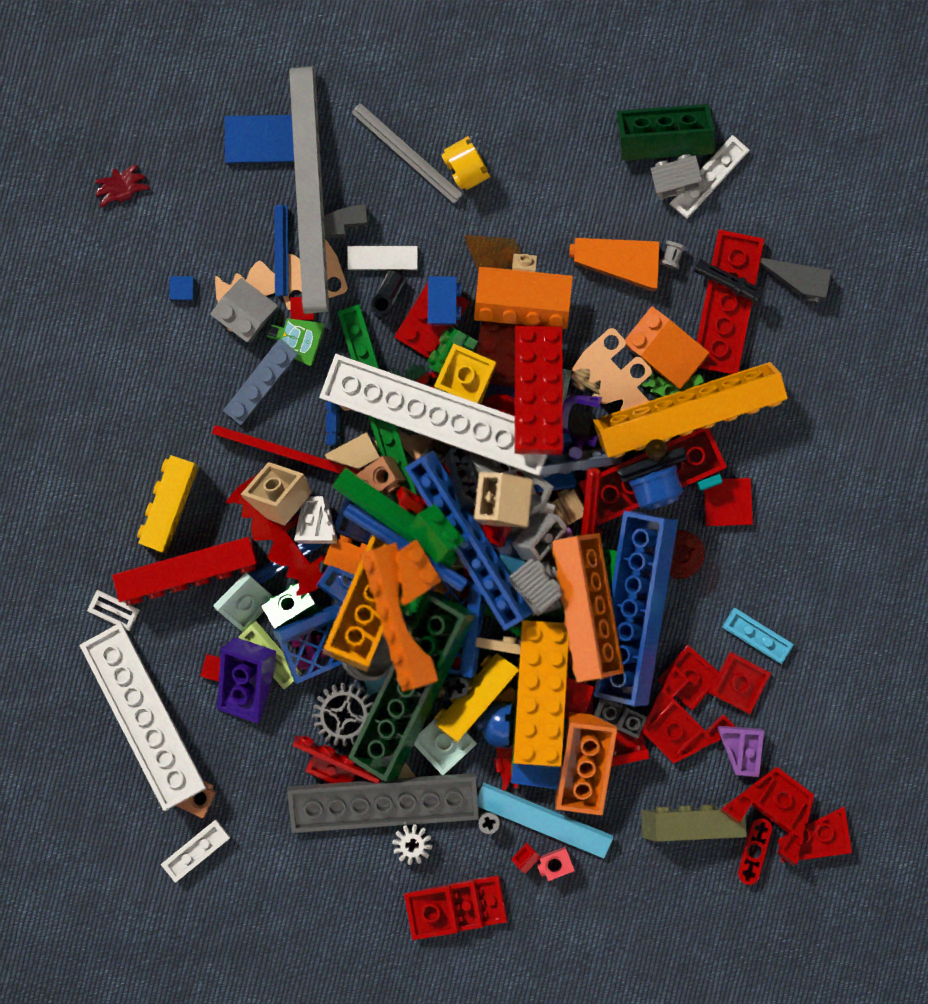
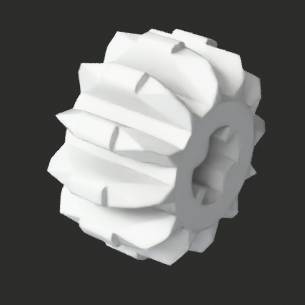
M413 824L412 832H409L408 826L405 825L403 826L405 835L400 831L396 832V835L402 840H393L392 844L400 845L393 852L394 854L403 852L399 857L400 861H403L408 856V864L411 865L413 857H415L419 864L421 863L420 854L425 858L429 856L423 849H432L431 844L424 843L429 841L431 836L426 835L422 837L426 831L424 827L417 833L416 824ZM412 838L416 839L415 843H419V846H415L414 850H410L409 846H406V842H410Z

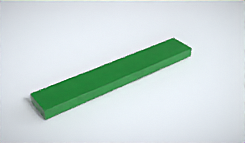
M347 468L343 470L332 486L334 489L410 543L417 540L408 530V526L415 518L412 514ZM455 552L441 563L450 568L457 559L458 554Z

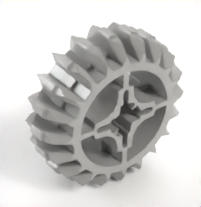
M341 683L340 691H338L335 684L332 685L334 693L331 694L329 690L325 689L323 692L327 698L318 696L317 699L322 702V705L314 704L313 706L314 709L320 710V713L312 714L313 718H320L319 722L314 723V727L321 725L323 727L318 734L323 735L327 732L329 734L325 738L327 742L331 737H335L334 745L336 746L339 743V739H343L344 747L348 744L347 739H351V743L355 744V736L359 735L370 712L368 708H371L374 704L373 702L366 704L365 700L370 695L366 694L362 698L360 696L363 691L362 688H359L357 693L353 692L354 684L350 685L349 690H345V683ZM346 695L341 707L327 706L334 697ZM352 698H355L360 703L364 716H360L352 711ZM348 703V713L352 717L346 718L342 726H340L342 720L339 718L341 716L338 717V713L335 712H342ZM325 713L337 719L336 732L328 726ZM347 722L362 723L356 731L342 734Z

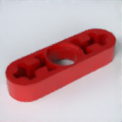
M762 817L755 818L750 824L737 871L739 880L746 885H752L758 881L772 833L771 823ZM761 822H764V826L767 828V831H762L760 839H765L763 844L760 841L751 840L752 836L757 838L758 831L755 829V826L760 825ZM753 844L761 847V854L756 858H752L748 854V849ZM746 858L752 862H758V866L752 865L751 871L755 875L754 877H749L748 880H745V875L742 874L743 870L747 871L749 863H745Z

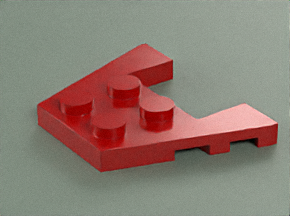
M676 665L671 667L646 716L647 720L642 729L644 735L673 764L712 743L720 741L721 737L718 726L736 727L722 714L707 730H704L674 700L673 697L690 681Z
M775 767L726 804L720 811L734 822L739 823L750 806L755 807L788 832L777 854L794 866L799 861V850L803 844V833L805 825L808 823L814 794L780 768Z

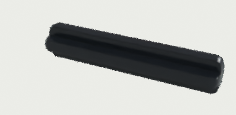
M681 447L667 452L659 461L647 459L619 470V476L622 482H627L686 461L687 455Z

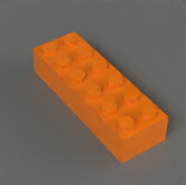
M600 533L553 540L552 553L556 560L557 580L562 589L560 599L564 606V622L568 630L569 650L572 653L573 673L576 676V682L623 674L624 669Z

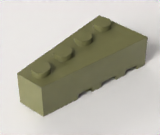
M703 804L701 808H693L692 805H681L679 809H670V806H659L656 809L641 810L642 838L659 842L746 837V814L741 822L736 823L720 811L722 808H715V804Z

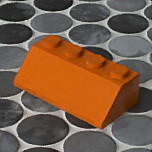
M479 267L474 320L527 326H561L562 329H567L573 276Z
M569 712L558 789H556L555 794L556 810L603 815L617 733L616 726L594 715Z

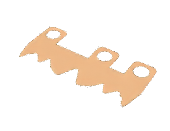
M325 239L327 279L337 277L341 281V288L338 291L331 292L328 290V296L332 298L345 293L348 287L338 257ZM288 254L289 294L293 290L302 292L300 258L293 254ZM259 260L250 269L245 281L266 296L275 293V273ZM235 274L231 285L222 282L218 276L215 277L218 303L240 278L244 279L240 274ZM288 294V296L284 297L287 308L290 310Z
M610 328L582 353L572 371H577L581 368L590 369L589 382L593 383L601 380L599 393L600 397H602V403L607 404L623 400V405L620 409L622 411L649 402L637 387L651 375L652 369L641 357H635L620 370L611 358L625 346L626 341L614 328ZM609 335H614L619 340L617 348L609 350L604 346V340ZM634 364H642L644 366L645 373L641 378L631 376L630 369Z

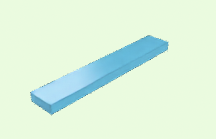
M484 782L478 793V807L601 858L605 857L613 840V836Z

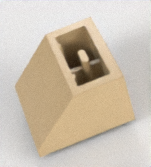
M479 472L474 519L482 525L528 527L533 480L504 473Z

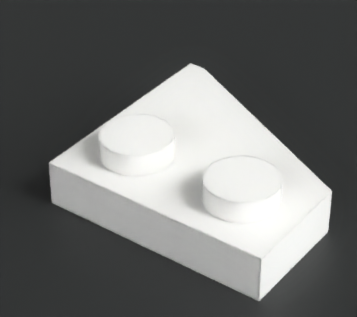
M309 496L302 504L294 541L299 544H337L335 528L326 498L323 496Z

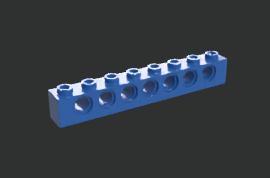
M434 451L406 466L405 470L428 507L435 504L465 540L456 550V553L504 631L532 614L533 612L527 602L507 580L510 574L478 522L474 519L470 509L462 507L458 502L452 480Z

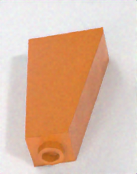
M575 238L574 244H570L569 258H573V264L650 291H656L658 283L659 242Z

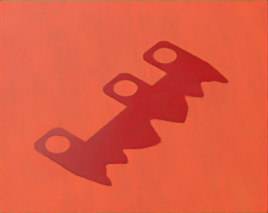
M256 474L238 486L226 503L235 502L243 505L242 518H253L251 532L255 541H273L268 559L278 565L290 567L286 575L287 578L299 580V589L296 592V596L315 591L319 588L316 584L323 575L319 570V564L325 560L326 555H322L310 564L287 534L288 530L298 524L299 515L297 513L293 515L294 520L292 523L282 525L265 518L242 498L241 493L258 475Z

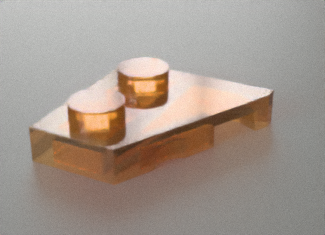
M464 236L478 272L479 267L509 268L513 264V254H521L515 239Z

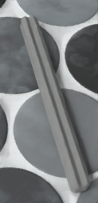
M362 104L354 108L352 114L448 200L456 203L461 198L462 193L367 108Z

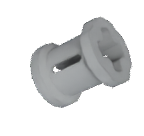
M666 241L665 245L667 248L659 264L679 270L680 265L678 263L682 251H685L686 247L676 242Z
M490 811L482 813L478 821L480 830L485 834H493L498 830L500 824L497 814ZM486 817H489L490 820L495 819L492 828H489L488 825L483 826Z

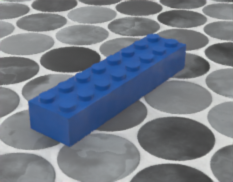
M638 511L623 512L611 587V600L624 673L597 679L595 697L631 706L649 704L678 519Z

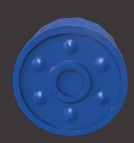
M676 465L629 481L639 507H647L648 510H652L678 500V496L683 493V488L676 471Z

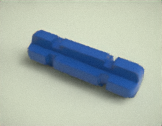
M327 401L326 432H328V436H326V445L337 446L339 445L340 437L337 436V433L340 432V414H337V410H340V406Z

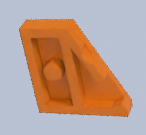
M417 540L412 541L395 553L396 565L399 569L398 582L402 584V605L408 604L441 581Z

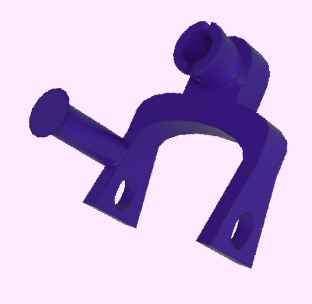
M571 394L566 397L563 403V434H569L572 442H575L574 446L569 450V456L574 460L582 457L583 445L595 447L598 436L573 434L569 426L570 409L575 403L600 408L602 397Z

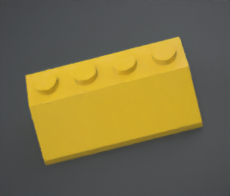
M170 455L169 459L165 458L161 468V472L164 473L161 481L157 480L153 490V494H156L153 503L149 502L145 512V516H148L146 524L140 526L137 538H140L139 544L168 553L199 465Z
M497 653L493 657L489 654L480 664L483 669L478 675L476 674V676L470 678L473 683L472 692L467 696L450 700L453 704L448 710L442 708L434 717L437 720L435 726L454 743L459 741L519 671L518 668Z

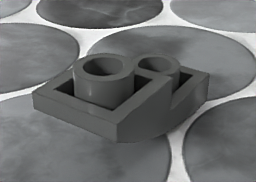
M603 698L600 699L594 712V716L616 726L617 730L637 739L647 720L646 716Z

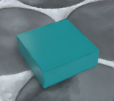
M720 474L697 482L696 486L698 491H702L721 484L722 479Z

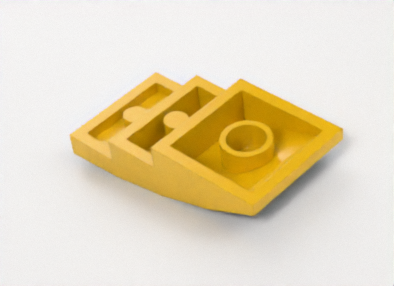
M453 343L434 387L440 391L481 405L497 362Z

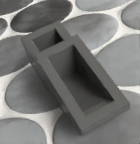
M366 204L350 206L324 216L325 239L346 237L345 228L368 226Z

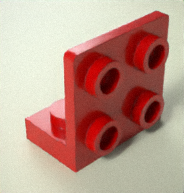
M617 730L611 767L649 759L642 731L637 739Z

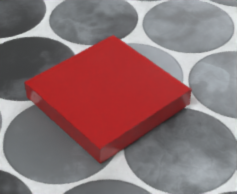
M751 478L722 479L721 484L704 490L705 526L753 525Z
M686 645L657 680L663 685L671 667L676 665L690 681L675 696L693 711L708 694L719 671L689 645Z
M729 651L708 693L751 714L771 673Z

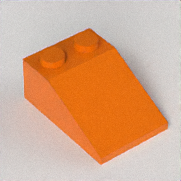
M652 306L625 339V348L636 357H641L650 368L680 390L710 354L674 322Z

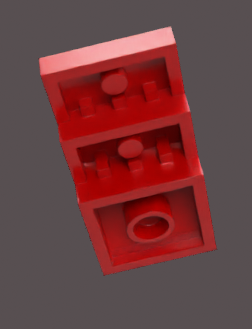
M500 875L404 893L412 940L454 934L459 931L508 922Z

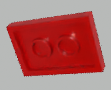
M428 282L394 338L429 359L430 354L434 350L437 351L441 343L439 339L442 332L446 329L448 330L450 326H428ZM462 296L457 297L456 306H461V317L470 304V301Z

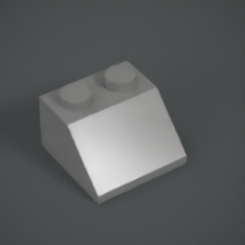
M240 278L222 297L210 315L243 340L252 343L278 305L244 279Z

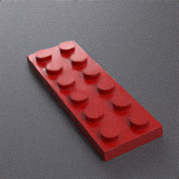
M718 230L711 265L739 279L740 277H745L749 283L755 285L764 238ZM709 279L696 342L710 354L700 365L699 369L731 375L739 371L752 302L741 296H734L732 294L733 291Z
M515 326L514 454L562 455V327Z

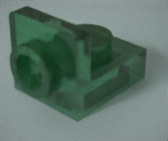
M414 364L404 371L406 375L403 378L417 381L426 375L427 371L422 364L418 367ZM395 366L391 368L393 374L401 376Z

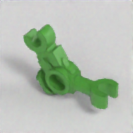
M651 373L649 382H642L640 386L645 388L651 387V393L663 397L703 384L704 381L701 374H697L691 377L680 390L671 382L659 376L657 379L654 378V374Z

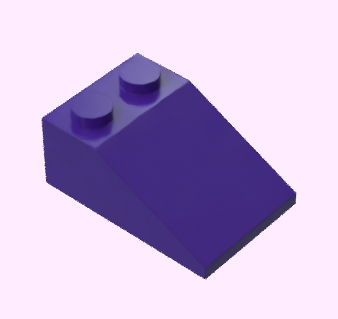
M237 637L221 648L217 710L255 723L260 722L275 672L276 650Z

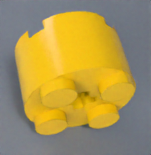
M469 136L444 149L445 153L441 155L450 170L454 169L455 174L452 176L461 190L465 188L466 191L491 177L477 149L471 143L472 141Z

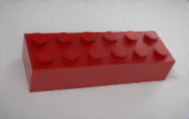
M699 428L689 435L681 436L666 443L667 452L681 447L686 452L687 460L675 464L682 488L727 468L709 428ZM646 453L601 472L596 526L623 515L624 511H632L639 507L632 486L629 485V481H621L619 470L650 459ZM586 479L578 483L584 499Z
M248 536L113 574L112 578L119 602H126V606L143 602L142 598L146 596L149 599L166 596L165 591L171 590L172 593L187 590V585L192 583L198 587L211 583L210 578L217 577V580L233 577L232 572L238 570L240 574L255 571V566L260 565L253 538Z

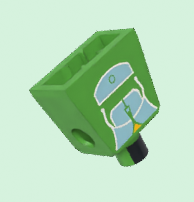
M287 318L284 328L271 324L267 337L277 341L279 339L285 341L299 353L294 360L312 368L324 333L325 324Z

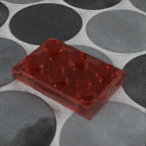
M481 322L476 353L497 362L490 383L515 387V326L527 325Z

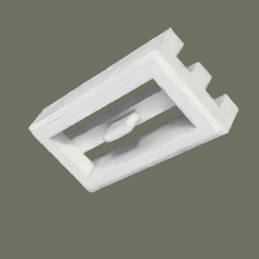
M97 590L87 611L113 624L122 623L124 629L130 631L140 609L131 605L126 606L125 602H119L118 599ZM99 597L132 611V615H128L99 601ZM95 605L129 620L128 623L121 622L94 609Z

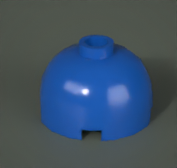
M494 702L485 709L483 716H479L478 730L483 731L484 739L494 747L510 749L512 746L513 736L509 735L512 734L514 722L513 702Z

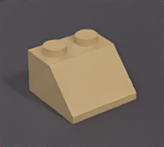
M367 433L325 454L329 461L361 471L380 458Z
M268 462L241 493V496L268 520L286 525L312 494V491L303 473Z

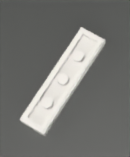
M732 135L700 170L704 188L677 195L670 202V205L687 220L750 150Z

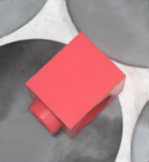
M566 847L541 856V863L537 864L541 877L546 876L548 881L575 871ZM551 859L561 861V867L558 870L552 871L548 868V863Z

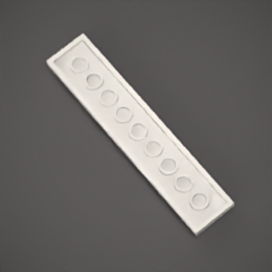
M338 354L334 356L319 397L325 401L539 477L548 455L514 454L515 417Z

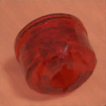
M677 530L669 577L685 579L693 576L700 570L705 560V549L698 536L689 531Z

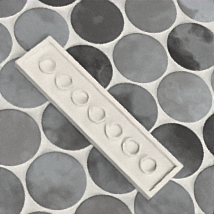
M122 623L80 644L163 811H167L207 789Z

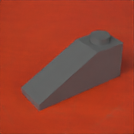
M761 258L759 264L761 268L799 296L806 297L805 301L819 303L820 300H824L827 297L831 270Z

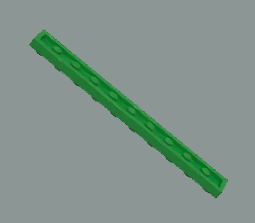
M355 305L337 311L351 359L379 369L361 306ZM369 416L380 455L393 457L406 479L401 485L417 494L415 484L405 470V467L408 466V461L397 426ZM395 492L392 494L393 499L399 505V499ZM412 510L407 511L414 517L418 515L416 512Z

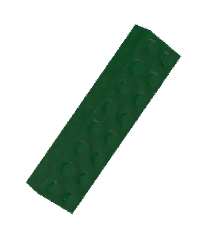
M438 591L426 593L408 632L422 651L431 657L438 681L415 689L402 691L393 663L348 759L385 782L398 779L477 615L476 613Z

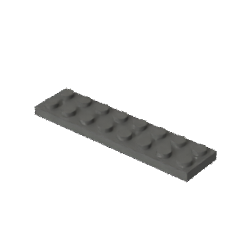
M475 773L398 778L387 782L380 780L378 784L372 781L288 786L287 788L291 833L479 820Z

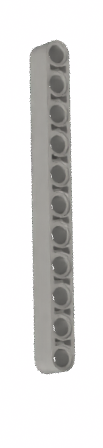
M313 66L290 68L303 310L305 314L329 312L316 76Z

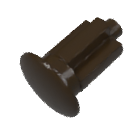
M653 439L648 442L645 450L650 459L659 461L666 455L667 447L662 440Z

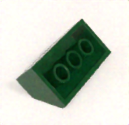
M709 104L616 111L621 161L680 157L686 154L699 156L714 154L715 130Z

